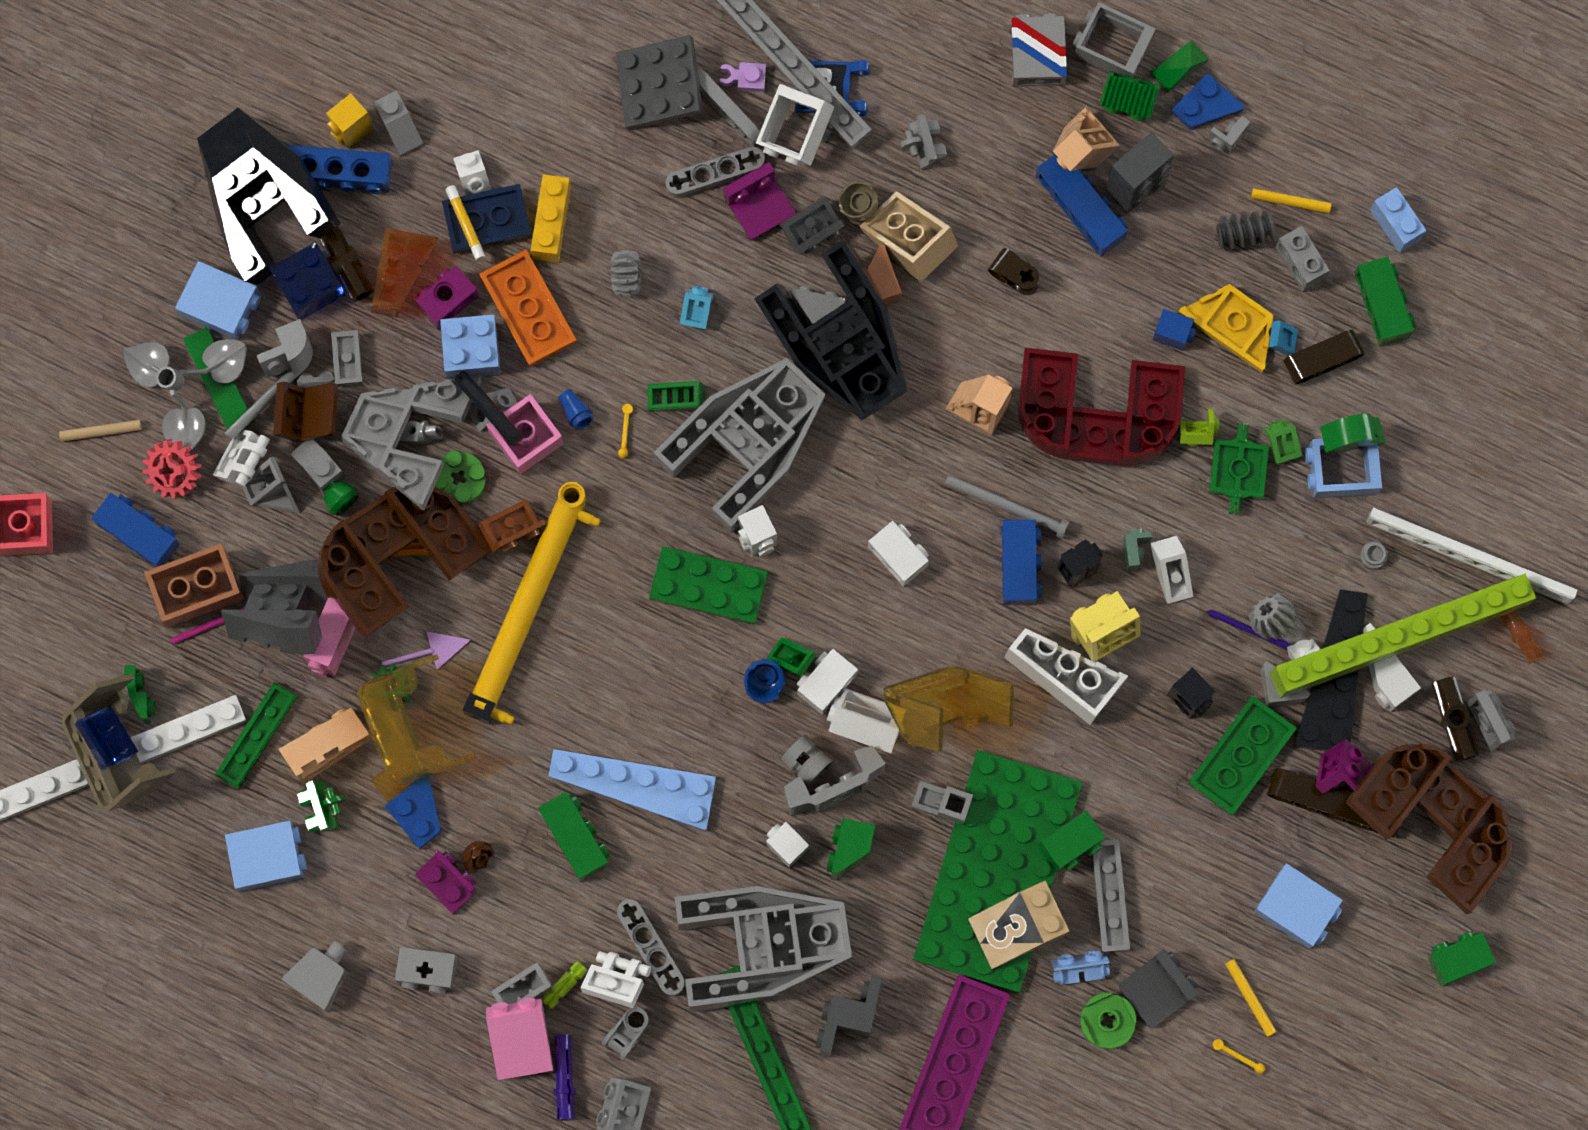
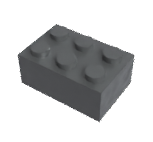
M1151 132L1112 165L1105 191L1126 213L1133 208L1138 210L1147 201L1146 197L1152 191L1157 193L1167 184L1165 180L1170 175L1168 172L1172 168L1171 162L1174 154Z

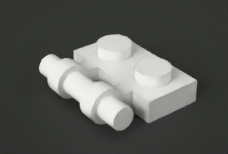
M243 429L229 443L213 476L222 481L236 483L245 487L248 480L253 478L256 472L254 469L260 457L264 458L267 452L265 448L270 439L264 435L258 436L252 431Z
M599 951L596 956V962L603 965L599 967L591 964L581 986L582 993L634 1008L644 986L643 980L636 977L638 975L648 977L651 972V966L644 965L641 960L634 958L632 960L621 958L619 954L614 952L604 953ZM619 968L625 970L626 972L625 974L613 970Z

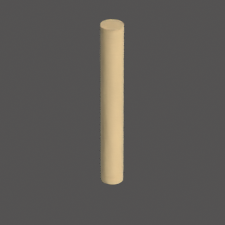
M133 420L59 431V437L61 442L140 431L142 430L141 420Z

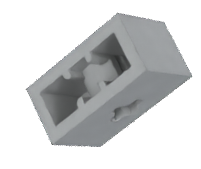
M400 947L395 981L401 983L402 989L418 990V986L429 987L428 992L445 994V990H453L457 956L449 953ZM425 965H428L433 973L427 974L426 978H423V975L419 973V969H424Z

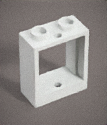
M779 84L756 144L764 147L763 153L778 158V155L781 154L787 156L785 161L800 167L802 162L811 166L835 106L814 96ZM791 102L816 110L800 153L775 144Z
M845 688L841 697H835L834 703L830 708L827 721L831 722L829 732L891 753L907 710Z

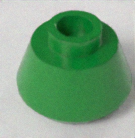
M333 481L324 489L325 495L323 500L330 515L339 516L343 514L358 499V489L343 481L339 483Z

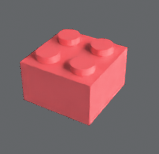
M47 493L0 495V556L53 553L52 499Z

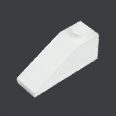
M1369 623L1363 629V633L1374 630L1375 628L1371 623ZM1397 656L1369 665L1373 688L1376 692L1375 698L1383 708L1387 707L1390 712L1421 689Z

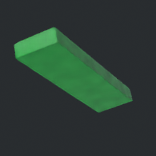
M205 327L183 338L197 369L208 368L203 362L202 355L205 349L214 343L208 328ZM211 372L200 374L228 429L248 410L234 381L228 384L219 383L212 378Z
M273 682L218 768L215 776L239 790L298 696Z

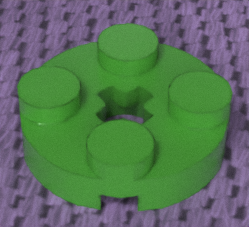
M450 451L439 459L442 460L444 467L435 485L436 488L449 494L460 506L469 502H475L483 494L486 487V475L478 458L467 452ZM460 472L464 473L463 477L466 479V482H459L458 485L453 484L454 478L452 476Z
M1101 993L1092 997L1086 1003L1080 1015V1027L1084 1037L1100 1049H1115L1124 1045L1131 1038L1136 1026V1014L1130 1002L1113 993ZM1105 1013L1109 1017L1114 1016L1116 1019L1112 1023L1113 1028L1111 1029L1101 1025L1102 1015Z

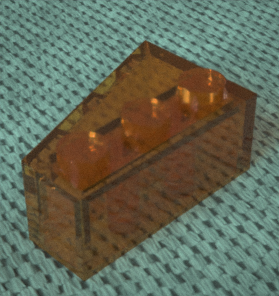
M385 228L371 313L398 317L432 255L439 237Z

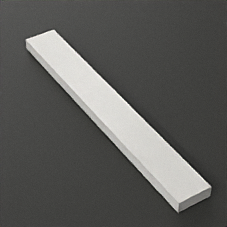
M1373 508L1368 515L1366 521L1368 525L1502 579L1508 580L1526 573L1533 591L1564 604H1569L1576 596L1577 589L1376 508Z

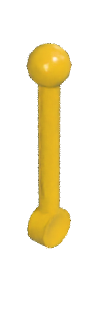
M625 404L622 407L624 423L621 449L618 451L620 458H626L629 454L626 447L629 417L633 412V407L630 404Z
M1216 1039L1213 1042L1212 1047L1214 1050H1222L1254 1068L1257 1074L1265 1072V1066L1262 1063L1256 1064L1226 1047L1220 1039Z

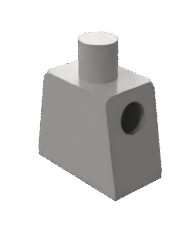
M335 941L325 954L313 947L281 980L328 1012L348 973L343 967L338 965L347 950Z

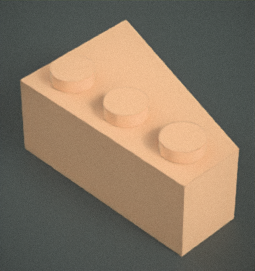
M1086 106L1064 127L1053 152L1058 157L1057 162L1062 168L1075 171L1098 167L1120 145Z

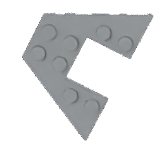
M476 374L475 378L472 379L480 386L482 382L481 375ZM446 379L440 383L427 382L415 384L413 388L396 391V388H391L381 392L361 393L341 437L343 443L421 510H425L444 467L442 460L397 450L396 447L412 412L463 423L472 401L461 390L456 381L452 382V379Z

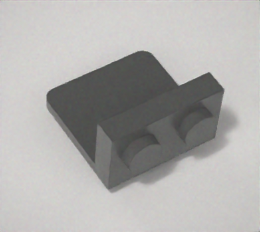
M1164 949L1119 984L1120 991L1149 1028L1156 1027L1198 994L1195 990L1198 986L1189 974L1184 976L1178 968L1181 965L1179 960L1171 951L1167 954Z

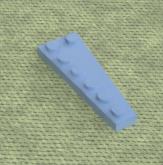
M553 749L549 778L612 798L656 815L664 816L687 826L707 831L716 781L715 776Z

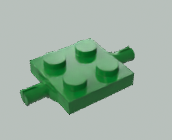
M1243 423L1238 424L1237 439H1215L1209 494L1224 495L1231 498L1229 514L1232 515L1234 508L1235 515H1240L1241 499L1263 500L1269 445L1255 444L1248 440L1249 424H1245L1243 430Z

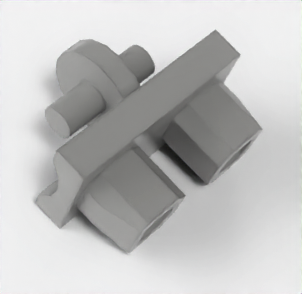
M918 115L916 117L917 120L908 125L909 130L905 132L907 139L902 141L900 145L902 150H910L911 156L917 157L920 169L922 170L928 169L933 163L943 160L947 156V152L943 143L933 144L932 137H937L940 134L938 120H926L925 115Z

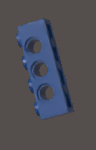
M286 145L301 157L306 166L310 164L316 166L311 175L320 190H328L329 187H335L344 192H355L356 189L366 190L370 194H381L382 191L389 192L392 170L390 153ZM334 167L343 168L342 172L338 175L330 174L331 169ZM360 169L369 170L368 175L365 177H358L356 173Z

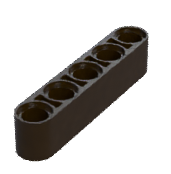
M1275 768L1267 796L1379 834L1345 803L1353 792L1338 787L1336 789L1331 788L1322 794L1316 787L1317 780L1285 769ZM1397 829L1396 832L1392 835L1391 838H1396L1398 829Z

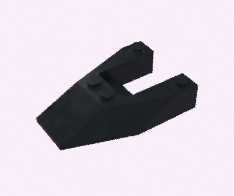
M236 108L197 138L216 219L230 257L245 282L259 285L279 270L253 225L283 202L287 201L309 236L321 239L341 224L301 157L242 109Z
M841 240L823 252L821 256L849 299L847 302L809 326L787 290L781 284H775L754 299L795 365L859 419L864 420L908 390L887 307L850 241Z

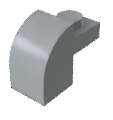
M300 319L276 328L275 330L281 345L257 355L266 378L278 375L290 368L296 376L310 364L313 349Z
M920 781L911 808L936 816L937 819L964 824L973 795L949 786L944 789Z

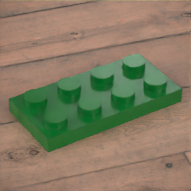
M662 546L649 600L755 625L768 571Z
M1251 696L1187 784L1230 816H1233L1297 728L1254 696Z

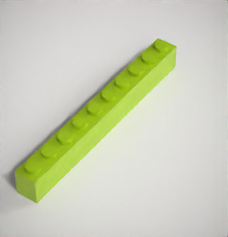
M1525 573L1277 665L1269 674L1281 699L1527 607L1536 599V596Z

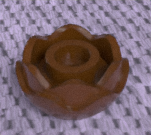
M474 841L469 844L462 854V862L465 869L477 873L478 869L487 867L489 858L494 855V851L491 848L492 845L485 841Z

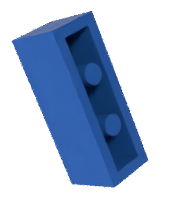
M110 493L91 517L93 522L153 566L159 567L164 565L180 545L175 539L177 534L166 525L160 528L154 524L155 518L142 509L139 513L133 509L132 505L134 503L124 495L120 494L117 497Z
M1003 520L1001 525L1003 605H1036L1037 597H1042V581H1037V571H1041V554H1036V544H1041V528H1036V520Z

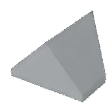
M274 457L269 458L255 470L253 478L248 480L245 487H242L250 506H260L300 514L277 461Z

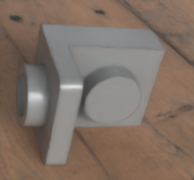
M1241 116L1237 122L1232 121L1228 125L1224 134L1213 127L1208 137L1210 144L1220 152L1225 151L1230 154L1248 131L1250 121Z

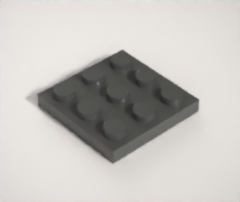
M691 35L616 52L626 129L632 130L703 113L694 39Z

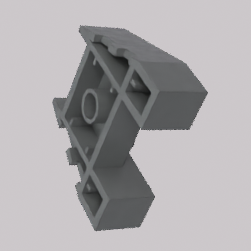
M307 560L239 573V580L247 603L243 610H222L221 613L228 638L242 642L250 639L259 642V646L269 648L271 645L280 648V652L288 654H315L322 639V633L316 611H309L308 608L311 602H327L328 599L319 580L318 560Z

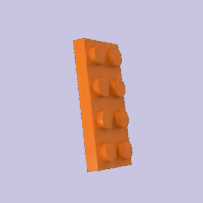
M527 250L479 274L529 367L577 343L574 334Z

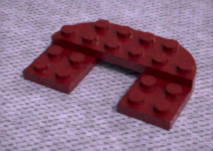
M1034 348L1024 349L1018 416L1026 436L1043 452L1067 460L1118 466H1136L1158 458L1174 441L1181 419L1185 366L1132 360L1127 410L1125 413L1073 407L1078 362L1077 353Z

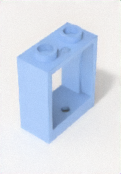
M1312 439L1309 448H1305L1306 464L1311 466V474H1308L1307 482L1308 489L1313 490V498L1379 494L1382 489L1378 446H1359L1363 447L1365 483L1323 485L1320 449H1325L1323 439Z

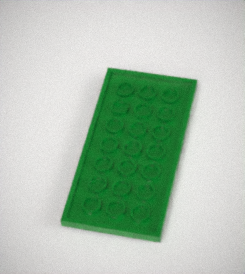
M977 750L964 791L972 794L973 798L964 824H954L913 961L1020 993L1032 951L991 969L968 918L1043 881H1046L1049 889H1051L1056 869L1039 844L1043 839L1071 821L1081 789V781Z

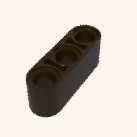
M1351 329L1286 357L1283 362L1294 385H1298L1349 364L1364 356L1365 353L1354 330Z

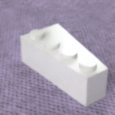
M1026 628L1009 647L1004 657L1089 725L1092 724L1128 677L1126 674L1117 673L1106 668L1107 666L1096 661V663H1093V661L1082 657L1080 653L1058 646V643Z

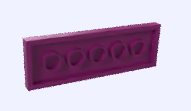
M958 974L899 1130L960 1129L1010 994Z

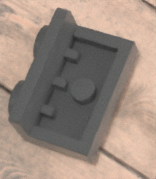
M825 196L779 224L794 251L800 254L803 252L804 254L811 253L819 247L817 243L825 238L830 240L841 233L839 229L845 226L844 222L838 219Z

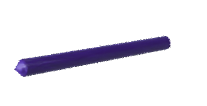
M1207 611L1210 617L1266 640L1259 634H1256L1251 626L1216 611ZM1274 638L1266 640L1285 649L1290 646V643L1279 638L1277 640Z

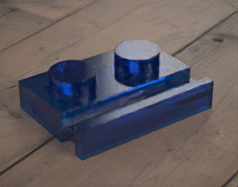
M111 706L92 713L84 719L81 718L75 723L102 770L128 760L139 752Z

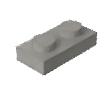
M359 331L331 332L335 384L338 387L363 385Z

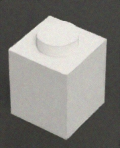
M787 822L782 826L776 824L767 833L769 839L766 841V845L789 868L809 850V844Z

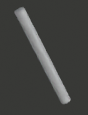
M290 368L224 432V435L232 441L276 398L277 383L284 381L291 383L301 373L295 376Z

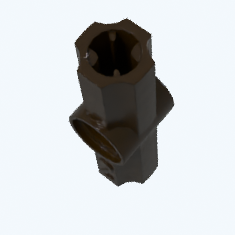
M339 226L321 239L318 238L329 256L327 258L336 276L342 280L352 301L364 300L373 293L372 286L361 269L362 265L353 247L348 245Z
M1455 676L1432 682L1431 685L1441 714V726L1446 731L1455 762L1479 756L1469 723L1470 714L1464 707ZM1449 714H1458L1461 718V725H1453L1449 720Z

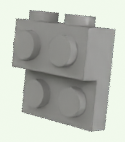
M1485 689L1475 694L1466 703L1491 752L1510 744L1516 739L1514 735L1516 730L1510 719L1506 720L1501 711L1503 709L1502 702L1496 694H1492L1491 690L1486 691Z

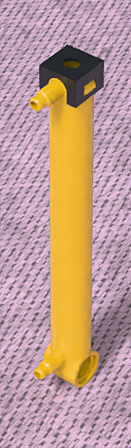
M567 482L559 489L556 503L473 692L469 694L464 705L463 712L466 716L490 725L492 719L510 725L514 722L515 718L497 709L498 700L577 520L596 527L599 526L601 521L594 515L582 511L586 505V496L583 487L577 482ZM574 492L580 496L575 503L565 501V497L569 493Z

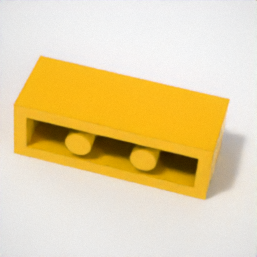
M545 174L542 176L530 249L532 260L559 263L571 191L570 179L567 177Z

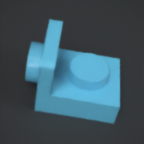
M693 286L692 289H687L684 296L680 324L706 329L714 294L708 293L707 288Z

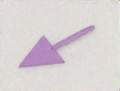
M427 632L431 648L383 661L381 665L389 666L392 663L396 664L433 654L436 669L438 670L471 640Z

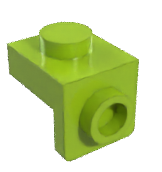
M1213 409L1207 410L1206 421L1180 420L1179 423L1180 444L1197 446L1199 444L1213 445V436L1219 433V418H1214Z

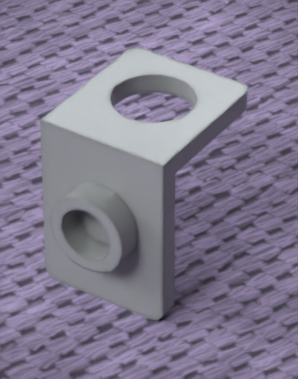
M509 388L486 393L503 413L517 404ZM473 403L468 412L478 431H483L490 421L486 416L484 421L479 419L478 407Z

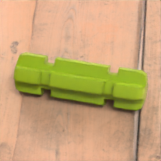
M575 962L569 968L571 971L569 973L566 972L551 987L552 991H548L542 997V1002L549 1009H553L559 1003L560 997L563 999L578 983L577 980H581L587 973V969L580 962Z

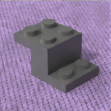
M871 976L870 982L864 981L860 1000L866 1001V1003L833 995L831 1002L825 1001L822 1020L827 1022L825 1030L819 1028L815 1046L820 1048L821 1056L831 1057L836 1030L869 1038L882 983L881 977Z

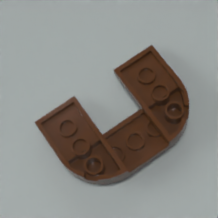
M392 487L384 495L346 520H341L325 539L318 557V575L321 586L328 598L332 596L363 638H366L409 608L408 603L379 567V564L418 539L450 581L492 552L485 537L454 498L443 490L434 487L425 510H421L396 487Z
M1424 743L1404 744L1383 753L1372 763L1373 767L1345 803L1385 840L1392 837L1415 805L1454 840L1426 878L1465 914L1472 913L1502 873L1510 857L1512 841H1509L1507 829L1510 823L1503 807L1493 795L1486 796L1449 762L1452 758L1449 754L1435 746Z

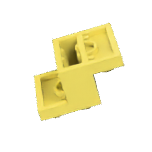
M1118 591L1111 595L1110 593L1102 595L1095 604L1088 608H1079L1070 617L1072 639L1077 646L1082 644L1093 663L1141 636L1140 615L1135 608H1128Z

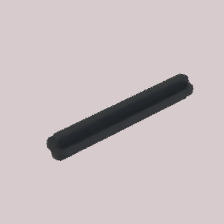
M461 371L459 375L455 376L454 380L461 390L511 445L515 446L518 442L522 441L523 436L521 432L467 372Z

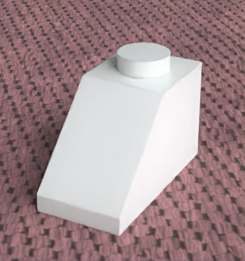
M1174 536L1151 543L1154 565L1167 604L1193 597L1187 556L1178 537Z

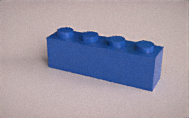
M1055 154L1037 167L1035 176L1101 257L1126 239L1128 226L1120 215L1116 216L1112 212L1108 199L1104 195L1099 196L1095 191V185L1087 174L1083 176L1079 170H1065L1057 162L1058 157Z

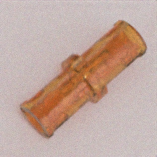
M1517 610L1509 613L1510 616L1508 614L1500 616L1513 635V642L1518 643L1529 663L1535 661V656L1539 659L1544 655L1531 635L1533 633L1531 628L1526 627Z

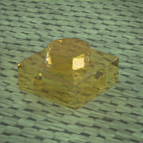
M392 763L370 780L388 803L410 786Z

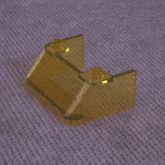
M438 654L362 683L357 691L359 703L389 780L396 785H405L477 758L474 752L449 761L446 752L439 746L432 745L421 749L401 697L411 694L417 687L418 679L414 669L438 660Z
M944 667L886 686L884 688V702L903 739L908 741L909 745L923 746L940 752L942 751L943 725L959 720L964 722L966 726L978 727L982 722L989 720L1007 727L1013 726L1014 684L961 667Z

